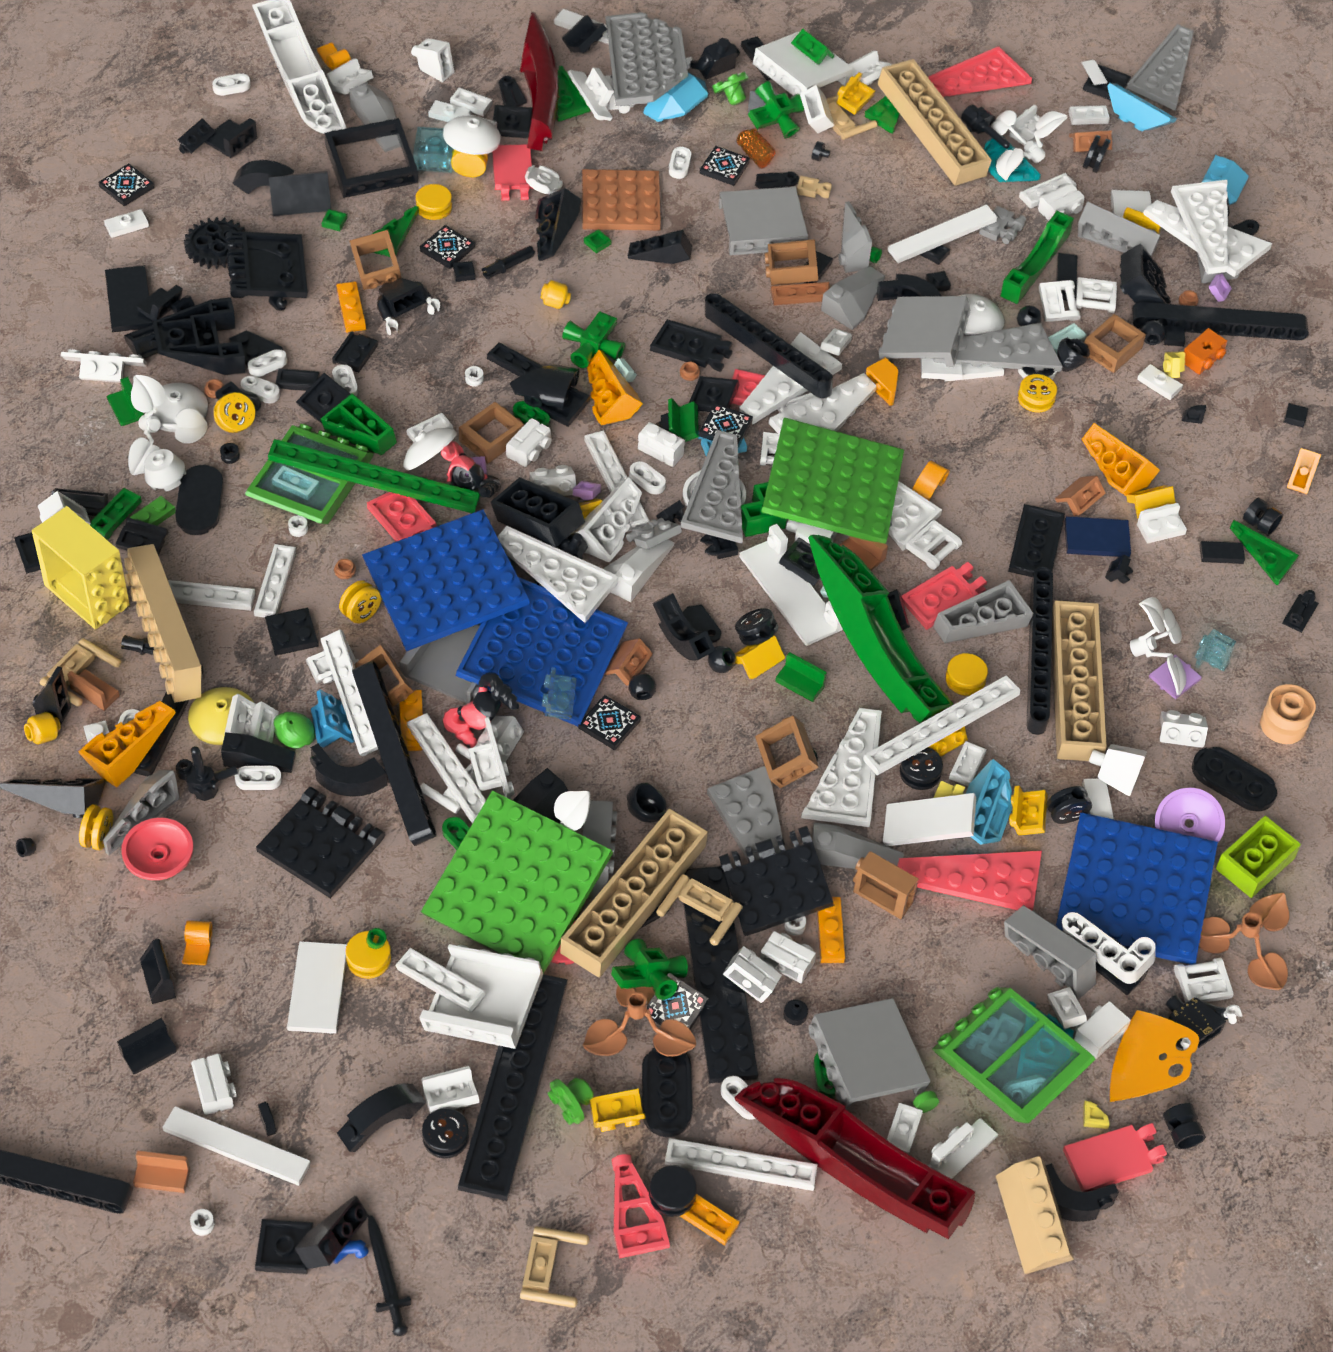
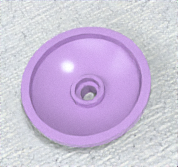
M1182 788L1170 793L1162 800L1156 811L1155 828L1219 843L1225 829V816L1221 805L1211 794L1197 788ZM1188 819L1194 823L1191 828L1185 826V821Z

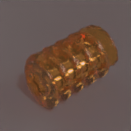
M757 129L744 130L737 136V144L759 168L762 169L769 165L776 151Z

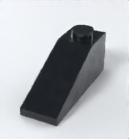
M57 666L40 693L34 697L33 707L36 715L44 712L51 713L54 718H58L60 725H62L70 711L71 704L62 667Z
M225 732L221 749L224 767L234 765L236 768L242 766H275L280 772L292 773L295 751L248 734Z

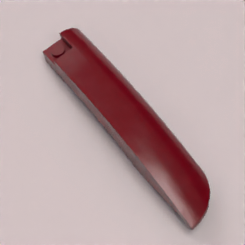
M531 12L520 72L524 73L532 101V120L527 148L542 151L543 144H547L548 140H552L559 99V79L556 60L549 38L536 13Z
M774 1078V1081L765 1083L755 1082L735 1096V1101L810 1162L818 1164L817 1167L906 1223L925 1233L931 1230L949 1240L959 1225L963 1226L974 1204V1190L908 1155L861 1122L839 1102L800 1082L784 1078Z

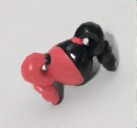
M451 441L441 450L443 458L451 461L447 473V482H451L452 486L471 491L478 489L479 494L484 498H491L496 492L500 491L501 483L499 479L484 474L481 466L476 464L470 457H467L463 452V448L457 442Z
M487 672L481 676L478 693L472 702L464 706L450 708L445 712L443 717L444 728L448 732L454 733L455 737L463 741L465 745L473 748L477 744V739L474 737L471 728L479 731L485 728L484 718L489 717L491 722L502 706V703L511 710L519 709V704L516 702L517 697L512 693L510 686L503 683L497 673ZM459 716H462L464 721H461Z

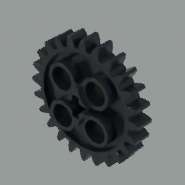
M216 217L214 221L207 218L206 223L200 220V225L193 224L194 229H188L189 234H185L186 240H184L185 252L188 254V258L193 259L194 264L199 262L200 267L207 264L208 269L212 265L218 269L219 265H222L225 269L226 264H228L227 252L229 251L226 247V233L229 231L245 232V228H240V223L234 224L233 219L226 222L225 217L222 221H219L218 217Z

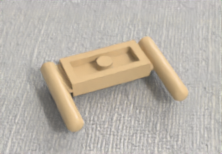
M838 95L826 99L834 123L832 128L840 135L842 140L877 127L875 120L855 127V123L837 104Z
M82 638L78 645L76 644L47 673V676L40 680V685H45L57 666L62 667L66 687H68L70 684L67 674L72 671L79 675L95 660V656L114 667H119L121 661ZM68 691L70 703L80 706L83 700Z
M682 874L656 913L660 917L665 916L678 897L681 902L721 922L710 938V943L716 946L743 907L737 902H732V899L694 879L690 880L688 876Z
M535 1226L520 1299L572 1308L576 1307L578 1304L576 1297L548 1293L558 1241L587 1245L590 1240L589 1236Z

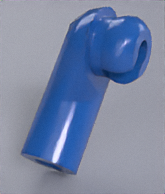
M350 1240L333 1262L337 1264L348 1254L355 1253L356 1257L361 1259L368 1254L369 1249L362 1240Z

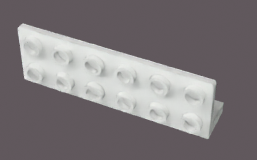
M775 524L769 527L767 541L740 552L739 557L802 642L808 646L843 629L830 601L825 604L810 583L779 564L781 557L787 550L788 538L780 527Z

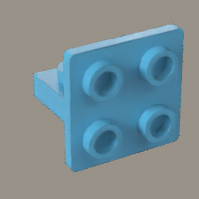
M321 689L316 692L318 704L311 708L317 743L324 748L340 737L353 743L355 740L342 701Z

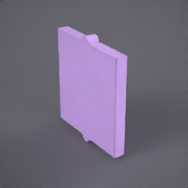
M1181 659L1180 661L1186 673V685L1180 695L1176 696L1175 685L1167 661L1149 674V677L1160 686V689L1165 690L1174 699H1177L1202 679L1191 668L1190 664H1186Z

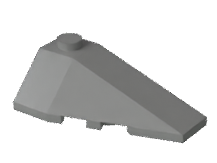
M849 201L845 202L841 253L838 255L839 264L843 265L845 273L861 271L869 266L872 240L867 227L861 225V218L856 217V211Z
M869 266L835 283L823 294L821 311L853 330L865 319L867 311L877 294L878 282L884 281L885 275Z

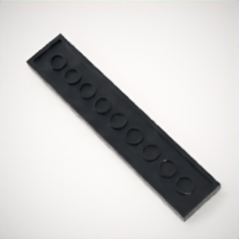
M722 866L687 869L684 873L690 880L694 879L730 898L729 886ZM683 903L695 990L710 999L699 1016L709 1084L721 1083L730 1076H737L743 1081L758 1079L745 991L723 975L731 959L739 951L734 921L719 944L714 946L710 943V938L721 922Z
M543 974L516 1048L498 1046L459 1180V1191L508 1201L568 979Z

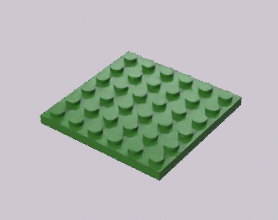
M784 417L761 512L859 539L886 544L904 449Z
M492 790L422 908L421 913L498 954L508 953L518 958H533L539 961L544 974L561 945V938L570 929L613 852L611 849Z

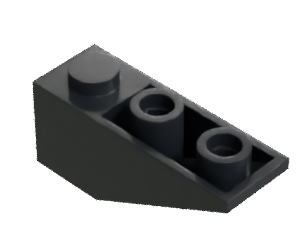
M683 230L670 232L630 243L628 259L675 264L690 260L692 244Z
M357 1196L352 1197L311 1229L295 1247L296 1252L307 1269L330 1266L369 1217Z

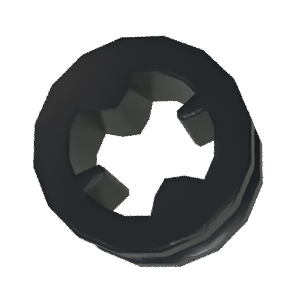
M226 443L221 446V460L224 463L233 464L239 460V448L236 444Z

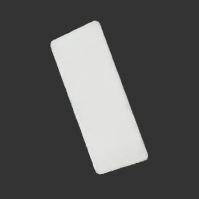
M1095 60L1081 62L1094 85L1107 83Z

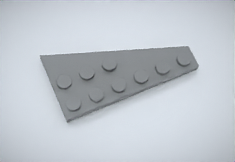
M1177 24L1127 84V89L1172 110H1176L1194 31Z
M1041 323L963 337L955 363H972V366L980 367V364H990L994 368L1009 369L1035 367V370L1042 371L1044 368H1052L1057 372H1061L1063 367ZM932 358L934 363H945L944 358Z
M720 430L716 431L681 520V528L738 543L743 542L737 435Z
M765 766L707 788V795L749 863L750 860L746 855L745 847L751 846L755 860H760L755 845L758 842L771 838L776 854L781 852L776 837L779 835L782 837L772 783Z

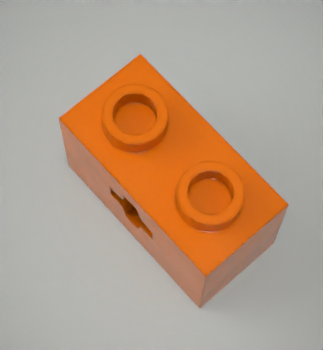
M1208 328L1184 348L1185 366L1199 375L1203 371L1209 370L1217 359L1221 360L1226 354L1227 340Z

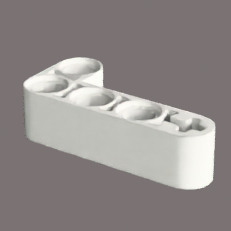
M1068 913L1062 919L1063 932L1073 936L1076 941L1085 947L1091 948L1096 953V962L1125 983L1131 984L1138 981L1155 961V943L1150 938L1142 937L1137 939L1127 950L1078 913ZM1088 939L1097 940L1095 943L1087 942ZM1148 950L1150 951V953L1141 954L1140 951ZM1109 952L1116 954L1113 957L1105 956ZM1128 966L1135 968L1133 971L1124 970Z

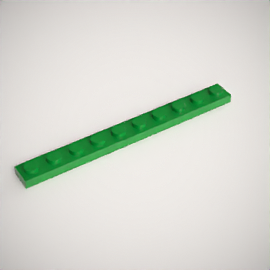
M277 439L273 440L268 454V460L468 513L475 512L480 497L479 492Z

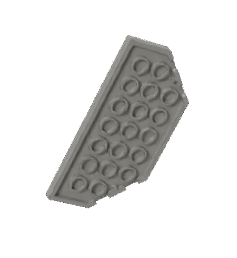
M642 12L605 16L616 106L654 102L688 77L681 28L677 26L669 27L667 22L657 18L652 20L647 17V14Z

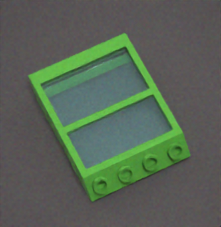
M300 423V426L292 425L281 440L369 463L374 453L368 452V447L360 444H356V447L349 445L350 441L341 437H338L337 440L330 438V433L319 430L318 433L311 431L312 427ZM267 460L246 490L245 495L320 524H329L355 483Z
M1006 987L992 989L988 993V998L973 1006L971 1013L966 1018L958 1020L954 1025L955 1028L950 1033L942 1035L937 1041L938 1044L932 1048L938 1056L1016 1122L1027 1124L1096 1060L1090 1052L1013 989Z

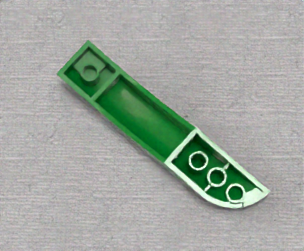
M810 535L808 539L821 581L843 631L870 675L901 714L910 712L916 721L922 723L954 705L927 673L910 647L887 597L889 594L888 590L864 562L846 546H840L832 542L831 538L825 536Z

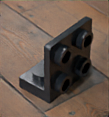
M249 118L239 125L228 119L215 129L216 133L205 143L229 158H233L257 139L256 121Z

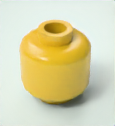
M553 280L547 284L544 283L540 295L544 305L556 309H561L564 304L568 305L571 297L566 284Z
M48 712L29 717L27 724L24 725L27 739L37 745L55 740L58 736V731L61 729L58 718H54Z

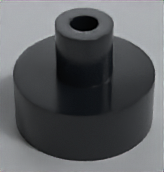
M817 141L812 152V159L820 162L822 157L829 158L831 151L825 149V143Z
M794 999L786 1003L783 1012L786 1022L791 1025H801L806 1021L808 1007L803 1001Z

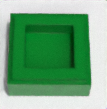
M328 209L321 222L322 227L340 232L347 220V214Z
M598 229L584 237V243L597 254L611 245V239Z

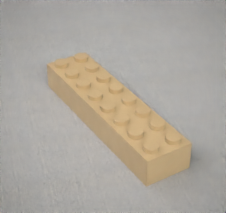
M911 59L883 67L878 86L954 186L985 177L992 161L915 60Z
M154 544L127 548L128 558H124L128 573L125 574V582L127 587L131 586V598L133 602H137L136 610L138 617L142 616L143 630L144 632L148 631V643L150 647H154L153 655L155 662L160 663L159 671L161 678L166 679L165 687L167 694L172 695L174 703L201 698V664Z
M1055 601L1052 610V657L1057 759L1089 761L1093 750L1105 753L1107 747L1098 603Z
M668 809L561 938L560 954L600 978L670 892L680 876L687 871L704 850L708 831L673 810Z

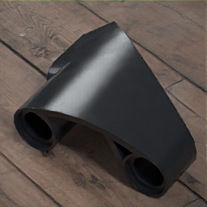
M562 365L545 366L516 378L510 382V386L515 395L524 396V401L529 406L540 407L544 403L547 406L565 409L568 399L569 386H577L580 370Z

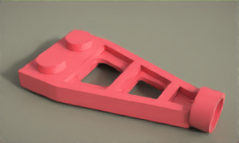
M622 1154L614 1157L611 1160L613 1170L615 1171L614 1239L619 1258L669 1248L670 1243L664 1220L661 1214L653 1208L649 1199V1192L633 1165L631 1155ZM634 1184L640 1198L624 1201L622 1186ZM641 1207L649 1219L648 1224L628 1227L625 1223L626 1211Z

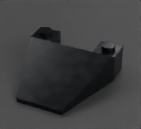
M231 297L208 300L152 322L160 355L222 375L245 373V356L241 341L219 343L217 331L235 329V313Z

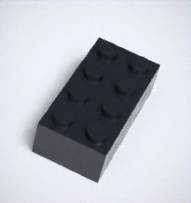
M521 477L490 502L498 522L554 547H557L585 522L579 502Z

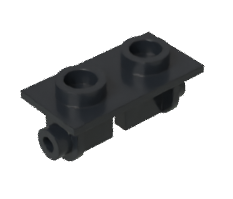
M203 118L200 119L178 139L181 143L179 151L183 154L189 152L192 154L216 131Z
M1308 590L1303 595L1299 594L1282 624L1302 633L1319 604L1315 601V592Z

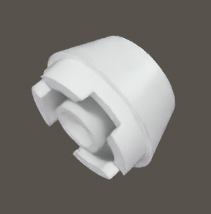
M156 450L149 454L144 461L145 481L155 491L156 488L170 491L181 484L180 479L183 477V474L186 475L183 460L170 450Z

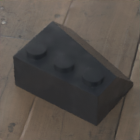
M1141 243L1123 253L1120 264V288L1125 295L1128 294L1135 304L1138 302L1171 303L1170 297L1165 291L1167 285L1163 271Z

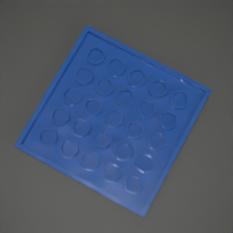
M483 509L362 554L363 560L377 590L380 592L381 599L406 651L530 604L529 598Z
M518 577L529 598L530 604L482 622L456 671V676L479 685L482 675L487 672L497 673L503 683L510 686L512 693L517 697V702L578 727V724H581L625 633L628 622L596 609L587 622L584 623L546 588Z
M1080 813L1058 913L1057 928L1063 931V917L1068 913L1075 912L1111 938L1116 939L1127 949L1137 939L1147 937L1155 943L1156 957L1189 965L1195 964L1218 842ZM1095 939L1087 940V942L1095 943L1097 941ZM1141 950L1140 953L1148 954L1150 953V951Z

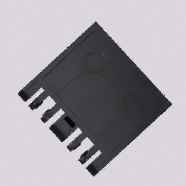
M229 231L226 233V247L229 250L227 252V260L231 279L229 282L231 297L307 298L308 289L302 234Z
M310 786L302 794L301 799L256 846V851L331 899L382 842L385 832L377 827L374 829V826L369 823L361 830L359 835L355 834L361 826L363 819L359 816L355 817V813L342 805L337 807L338 804L333 800L325 806L323 812H320L319 809L324 804L326 796L322 793L319 794L318 790Z
M807 826L798 829L803 845H799L795 831H791L789 835L794 848L788 850L785 849V843L781 835L777 836L776 840L781 851L780 853L776 854L771 838L756 843L760 860H755L751 846L745 847L750 863L743 866L737 851L732 852L737 867L734 869L728 853L719 856L733 902H737L743 907L738 914V918L745 937L835 906Z

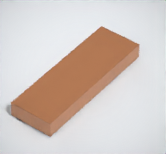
M829 282L771 286L770 292L774 305L822 302L823 294L830 288Z

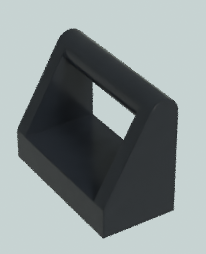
M153 324L124 335V339L134 355H140L144 359L158 353Z
M155 939L140 958L152 1004L176 998L161 940Z

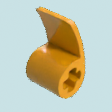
M332 42L317 48V53L332 71L351 60L347 50L337 51Z
M929 461L912 490L930 501L937 486H942L949 475V469Z
M186 921V947L182 964H207L213 928L211 921Z

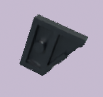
M247 330L229 338V342L241 341L247 367L248 362L253 358L272 350H283L282 346Z

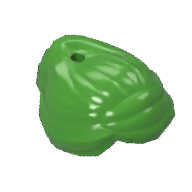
M284 712L277 715L273 720L276 738L286 747L299 749L305 745H310L315 739L314 725L303 714Z

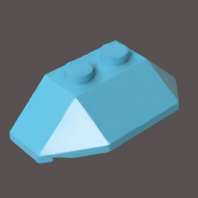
M688 72V77L656 101L647 103L644 114L657 122L663 121V119H672L686 115L708 97L705 81Z
M1109 83L1108 90L1113 110L1122 121L1134 123V127L1140 131L1153 130L1176 122V117L1120 85Z
M1215 155L1202 183L1227 180V194L1229 205L1237 202L1249 175L1234 161Z
M994 759L990 760L972 780L966 791V794L974 793L976 796L974 835L970 837L980 845L1001 841L1013 808L1011 804L1012 788L1009 782L1010 772Z

